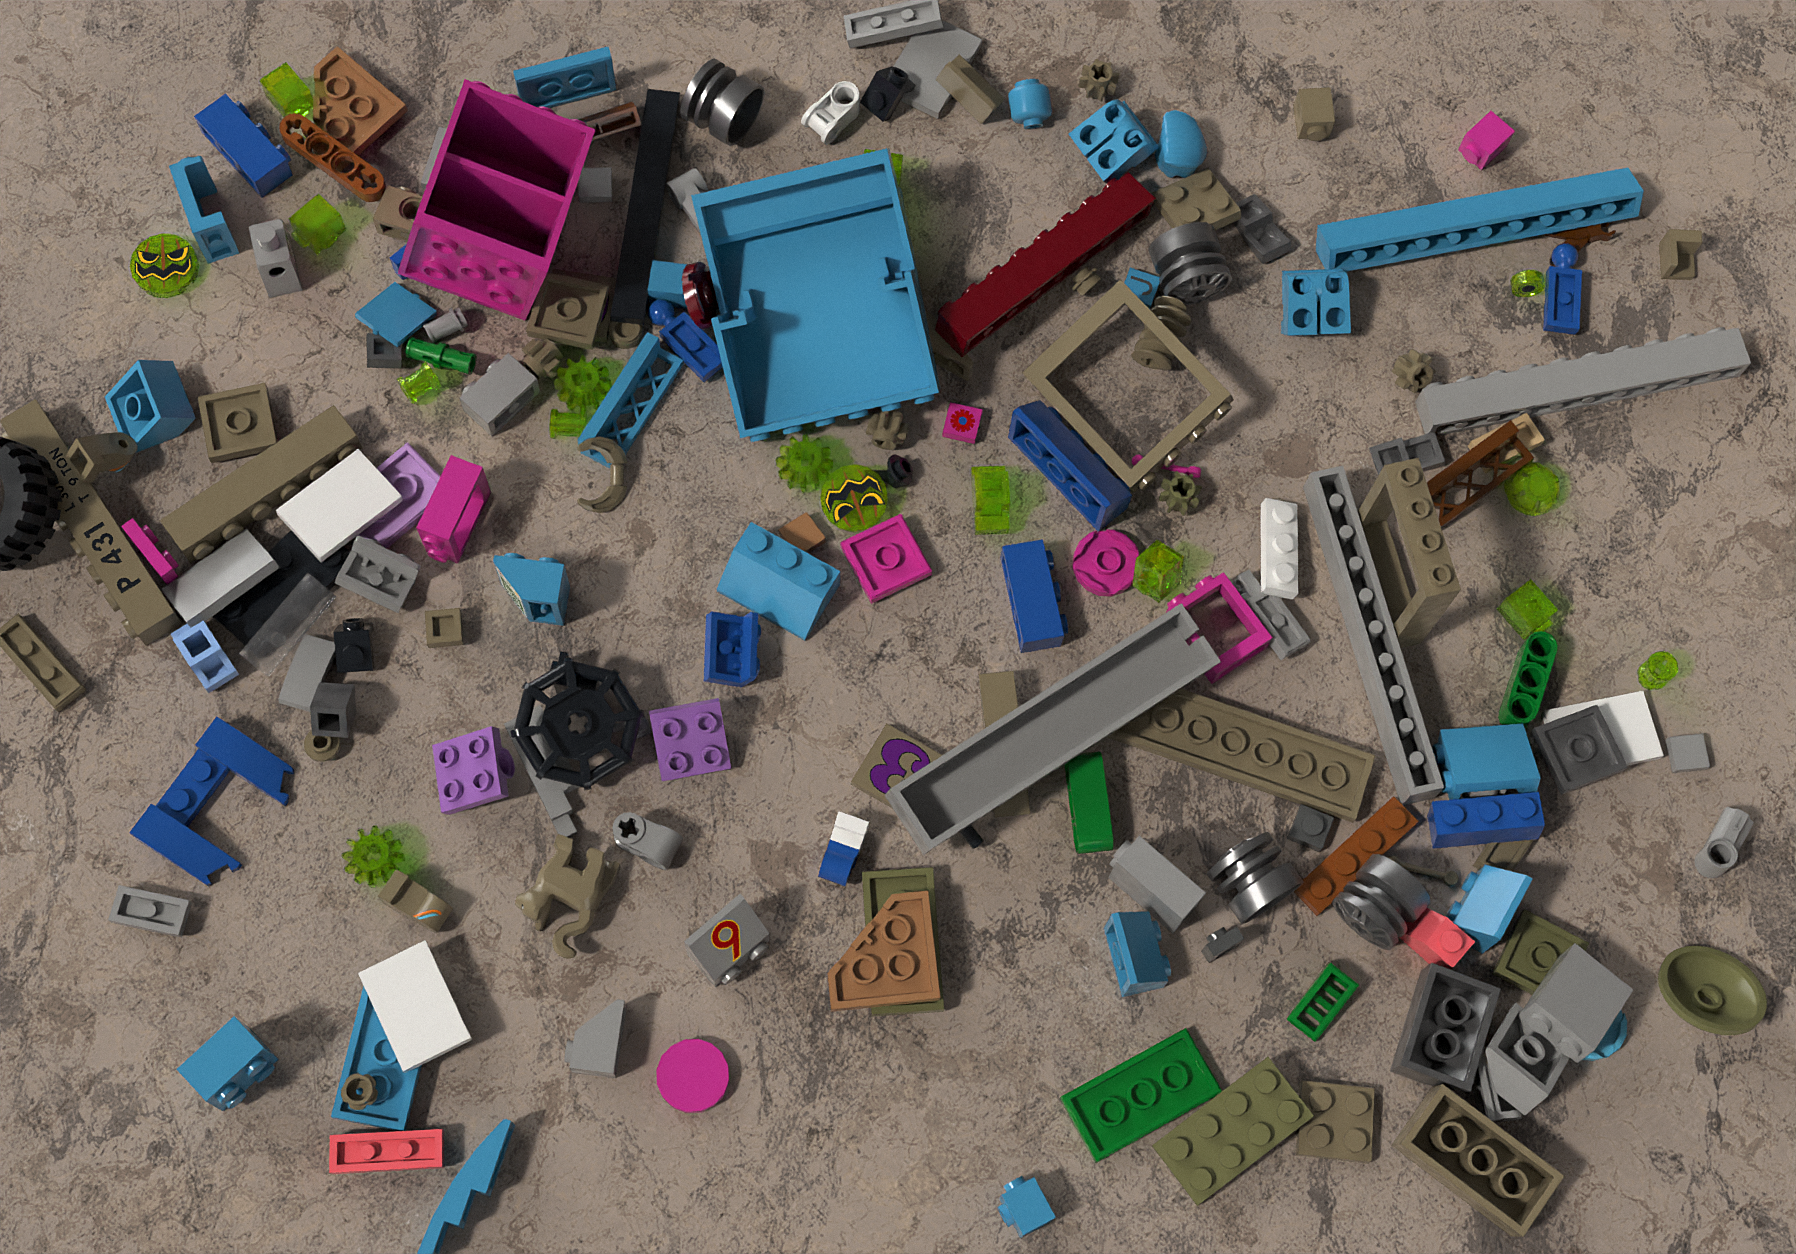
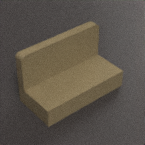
M960 54L952 62L949 61L935 79L980 124L1005 100Z

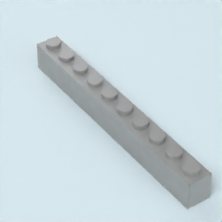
M1718 327L1703 335L1695 336L1693 333H1687L1672 341L1663 342L1662 339H1656L1641 347L1632 348L1631 345H1625L1605 354L1595 351L1574 360L1564 357L1543 366L1528 364L1517 371L1507 373L1506 370H1497L1491 372L1486 377L1476 379L1474 376H1466L1458 379L1455 383L1445 385L1442 382L1431 383L1422 389L1415 404L1424 433L1427 434L1434 431L1436 436L1506 423L1525 413L1531 418L1740 377L1751 364L1739 328L1726 330L1725 327Z
M1338 466L1311 472L1303 489L1399 801L1402 805L1433 799L1443 790L1444 785L1344 467Z

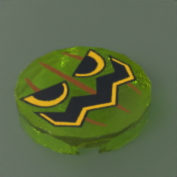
M164 233L151 236L141 242L133 252L130 261V270L135 283L147 294L157 298H170L187 290L186 287L196 280L200 266L197 254L187 240L175 234Z
M857 464L842 466L832 472L824 482L820 495L822 510L829 522L840 530L851 533L863 532L877 525L883 518L889 501L886 485L879 474L869 467Z

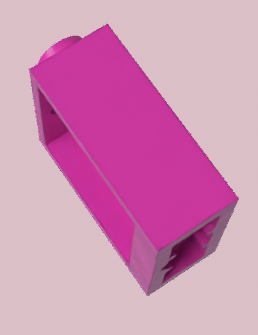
M452 455L450 456L416 527L425 550L428 552L427 555L432 559L442 563H446L447 560L455 563L459 562L491 494L482 466Z
M1224 572L1215 578L1212 575L1205 577L1196 584V590L1186 596L1184 593H1181L1174 597L1167 604L1169 608L1166 611L1167 613L1181 603L1186 610H1189L1218 591L1251 636L1220 655L1218 658L1221 662L1204 674L1211 684L1265 650L1273 638ZM1194 633L1185 641L1190 646L1200 637L1197 633Z

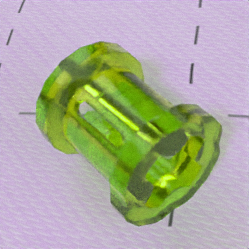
M427 362L422 363L421 368L409 376L396 379L404 395L412 405L417 402L418 397L435 388L438 390L441 388L437 376Z
M551 409L549 424L551 439H556L557 436L579 438L587 426V411L581 410L577 414L562 413L558 409Z
M1655 652L1638 668V681L1642 687L1648 690H1660L1668 681L1676 676L1678 663L1674 656L1668 652ZM1656 668L1659 669V674L1655 672Z

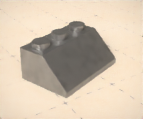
M1434 963L1423 968L1420 971L1390 1071L1426 1085L1436 1086L1444 1084L1449 1089L1470 1092L1501 988Z

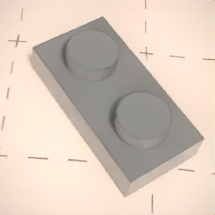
M119 885L108 920L114 924L182 938L192 902L182 898Z

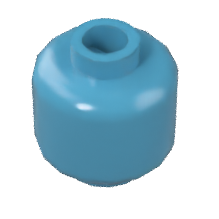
M1026 79L1016 82L1014 84L1015 88L1008 93L1012 120L1015 123L1023 124L1024 129L1042 127L1043 121L1052 115L1048 87L1041 84L1039 79Z

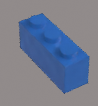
M225 93L194 116L201 133L261 198L293 175L288 164L291 161L289 154L280 144L274 146L269 141L271 137L261 123L254 124L249 119L251 115L240 101L234 103Z
M1043 539L1003 546L1000 559L1020 652L1026 653L1061 647L1064 635L1068 634V624L1065 614H1059L1057 602H1061V593L1058 582H1052L1050 570H1054L1051 550L1045 551Z
M1539 792L1432 801L1427 815L1433 849L1493 842L1539 839L1545 826Z

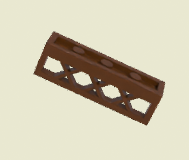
M1511 420L1427 482L1432 501L1441 496V503L1433 502L1434 507L1440 509L1438 519L1441 528L1534 460L1535 457L1517 437L1519 429ZM1510 444L1522 456V459L1514 465L1499 463L1500 452ZM1495 456V463L1487 462ZM1479 467L1494 469L1493 479L1487 485L1472 483L1473 471ZM1498 470H1506L1497 477ZM1468 476V483L1460 482ZM1452 487L1467 489L1466 499L1460 505L1446 504V491ZM1471 490H1479L1470 497ZM1444 509L1452 510L1448 514L1443 516Z

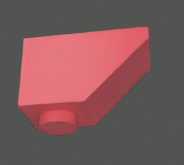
M1428 908L1413 923L1405 922L1407 931L1402 937H1399L1427 963H1434L1450 970L1475 943L1472 938L1448 917Z

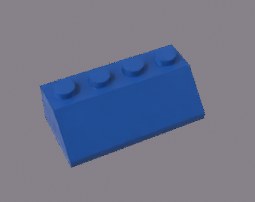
M1041 400L1019 406L1013 411L1008 438L1098 532L1129 507L1132 498L1129 486L1121 478H1115L1107 470V464L1098 454H1092L1084 446L1085 443L1082 437L1076 431H1070L1062 423L1061 416L1053 407H1047Z

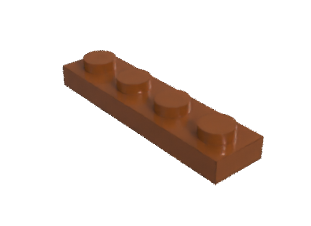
M1393 796L1303 879L1304 883L1294 893L1318 916L1332 903L1340 892H1344L1343 888L1349 881L1355 882L1357 880L1356 873L1372 854L1383 856L1419 821Z

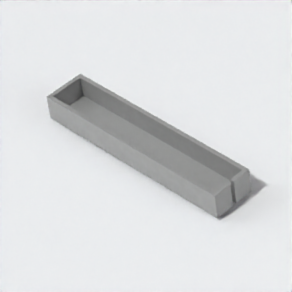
M1181 603L890 788L884 796L923 855L927 854L1221 662L1204 636L1198 638L1190 646L1185 641L1196 633L1199 628Z

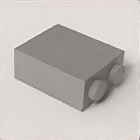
M1141 836L1133 843L1126 840L1113 855L1114 858L1109 863L1113 869L1108 878L1142 908L1150 912V915L1172 934L1193 912L1206 894L1205 891Z
M1574 943L1556 959L1519 1014V1017L1526 1021L1535 1032L1542 1034L1557 1046L1562 1054L1578 1063L1597 1048L1633 992V989Z

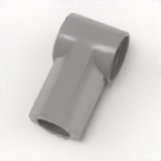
M693 168L667 182L666 189L676 207L680 210L683 208L690 221L700 233L691 195L708 192V187L699 171Z
M1726 807L1723 810L1704 847L1695 856V867L1702 876L1707 878L1720 877L1736 863L1738 852L1754 823L1750 819L1749 814L1740 809ZM1711 853L1719 856L1721 864L1716 863L1712 859Z

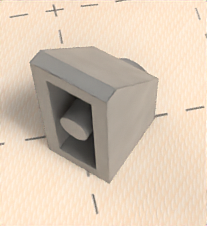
M617 999L578 1028L575 1031L574 1041H567L564 1061L570 1063L569 1068L572 1073L616 1078L627 1010L625 1000Z

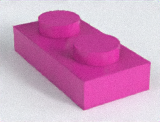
M132 518L121 526L166 585L178 577L174 569L179 565L167 550H164L162 553L158 551L154 544L159 540L147 525L140 528Z

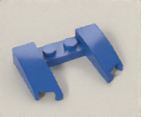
M217 716L195 744L198 748L196 753L156 806L150 804L129 832L136 840L208 887L212 885L208 877L209 874L227 864L233 873L242 866L240 862L188 828L227 774L231 771L284 806L289 802V795L280 792L284 772L294 774V769Z

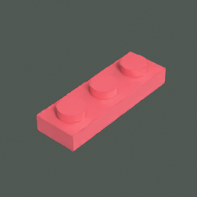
M443 1129L330 1135V1174L444 1168Z

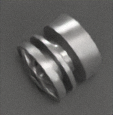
M713 58L708 60L698 70L686 89L680 109L681 117L691 123L694 122L698 128L705 129L709 127L710 135L729 146H733L746 135L757 118L764 100V87L744 75L737 77L736 70L729 66L725 67L724 63Z
M1194 222L1175 227L1161 234L1148 248L1155 271L1161 275L1159 281L1162 289H1164V296L1177 298L1185 305L1196 304L1219 294L1232 281L1230 270L1226 267V259L1219 253L1221 247L1213 225L1207 222Z
M1269 832L1245 839L1224 853L1219 861L1207 872V876L1211 881H1216L1225 875L1228 876L1218 886L1217 890L1219 893H1224L1234 888L1238 890L1239 893L1231 900L1228 906L1241 924H1245L1258 917L1304 883L1291 863H1285L1276 868L1273 867L1271 863L1282 852L1279 846L1263 853L1262 850L1273 841Z
M1372 854L1356 873L1358 882L1349 881L1343 888L1344 892H1340L1332 903L1340 918L1359 936L1381 949L1391 950L1399 941L1398 937H1402L1406 933L1407 925L1405 922L1413 923L1431 903L1430 896L1422 884L1401 865L1380 854Z

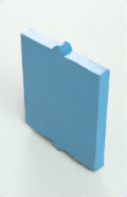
M394 282L357 311L355 318L371 328L374 335L379 334L398 347L423 327L424 324L437 315V311L419 299L418 294H412Z

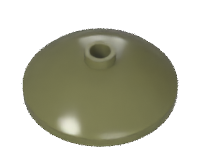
M1686 946L1669 953L1659 968L1658 985L1665 1001L1680 1018L1700 1030L1718 1035H1740L1756 1028L1765 1015L1767 998L1762 984L1747 966L1725 952L1704 946Z

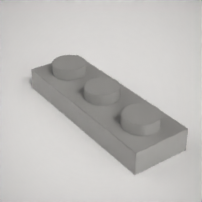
M910 0L844 15L849 48L943 28L938 0Z

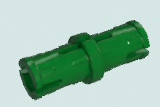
M411 337L406 346L405 353L407 358L433 364V367L437 369L450 368L471 375L476 366V354L455 350L446 343H429Z

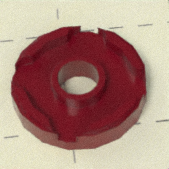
M703 262L687 264L683 269L682 289L692 320L700 329H708L713 327L711 318L716 316V310L719 307L710 270H704L706 265Z

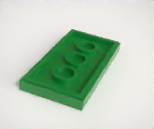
M1184 1028L1066 1093L1059 1099L1096 1164L1216 1097L1222 1092V1089L1188 1030Z

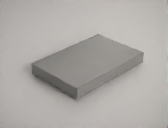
M943 20V28L913 34L893 66L903 70L908 75V79L916 85L913 91L904 94L900 101L937 119L952 95L935 79L949 61L952 62L959 54L971 64L981 48L983 40Z
M246 528L163 587L161 591L191 628L203 620L204 622L276 571L279 566Z

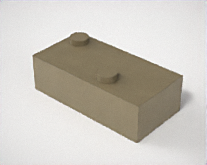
M1444 1084L1431 1087L1391 1145L1511 1237H1524L1564 1178L1563 1174Z

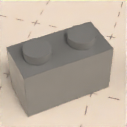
M507 353L502 359L493 361L487 368L486 374L477 382L473 381L464 388L460 401L464 412L489 435L494 436L540 393L537 378Z

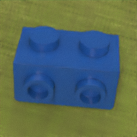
M711 611L706 615L704 682L743 687L756 679L760 670V659L757 657V644L761 637L758 613L750 612L742 617Z

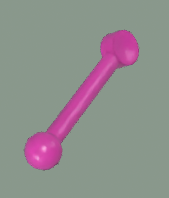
M1137 454L1133 456V466L1143 458L1142 455ZM1164 465L1161 468L1174 472L1178 471L1188 476L1193 474V478H1199L1202 471L1201 468L1196 466L1171 465L1166 467Z

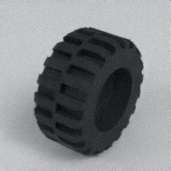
M0 437V477L4 485L5 499L0 513V571L13 570L16 565L23 566L32 560L31 554L39 555L46 547L43 543L46 539H51L56 529H53L55 520L60 519L61 510H58L57 507L58 502H62L61 490L55 487L59 483L55 471L49 470L51 467L49 461L44 456L39 455L34 448Z

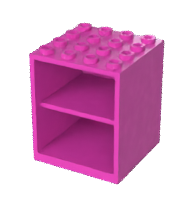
M464 79L416 213L397 274L526 320L548 272L595 129L588 127L581 120L567 119L559 116L547 107H536L523 102L516 95L502 94L492 90L485 83L479 81L471 82Z

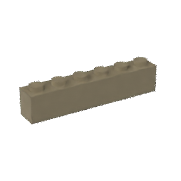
M333 405L159 521L190 563L196 559H203L213 552L214 547L225 540L235 537L243 531L245 526L254 520L259 521L267 517L271 513L272 508L283 501L293 498L302 488L317 480L354 451L362 449V445L357 434Z

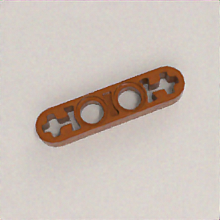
M293 113L281 120L279 126L280 133L284 142L360 199L366 202H376L382 198L386 184L383 175L376 168L306 117ZM292 127L294 129H299L301 127L302 133L306 137L305 142L303 137L297 132H293L291 134L290 129ZM317 143L329 145V150L325 154L316 155L312 153V148ZM343 161L354 163V168L348 173H340L336 169L338 164ZM362 174L363 179L369 184L376 182L377 187L365 189L363 181L359 178Z

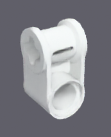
M848 81L838 82L818 102L811 105L803 115L801 124L805 128H812L819 134L821 141L825 145L832 143L842 130L859 115L860 100L859 90L856 85ZM844 99L852 101L849 104L839 103V101Z

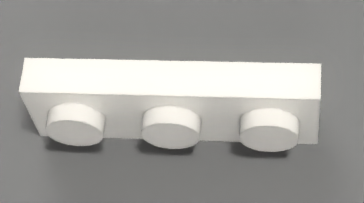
M1265 498L1261 503L1262 594L1294 599L1298 594L1297 504Z

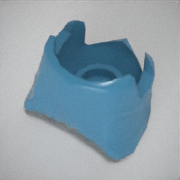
M1177 110L1166 112L1163 116L1162 129L1158 141L1160 147L1155 151L1154 156L1159 169L1167 177L1180 176L1186 178L1193 175L1197 167L1205 161L1208 154L1206 141L1201 128L1193 117Z

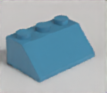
M750 522L734 547L716 590L720 594L758 613L761 617L806 641L840 586V571Z

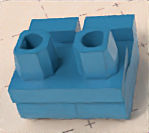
M1119 99L1108 102L1069 133L1071 139L1083 155L1087 157L1089 163L1105 183H1108L1113 178L1119 180L1132 166L1135 168L1160 147L1125 101L1121 102Z
M1343 269L1282 271L1283 321H1281V334L1291 336L1317 335V333H1351L1347 272L1343 271Z

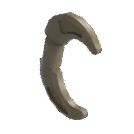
M600 436L588 438L578 445L577 450L580 452L589 449L596 450L603 455L607 463H612L610 465L611 486H607L600 497L594 500L578 498L577 503L587 511L602 513L612 510L625 496L627 486H623V463H627L623 449L612 439Z

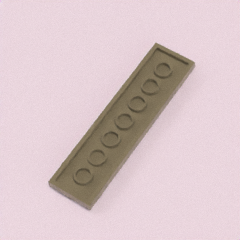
M1184 689L1178 690L1107 736V738L1294 803L1305 805L1352 823L1357 818L1375 758L1373 754Z

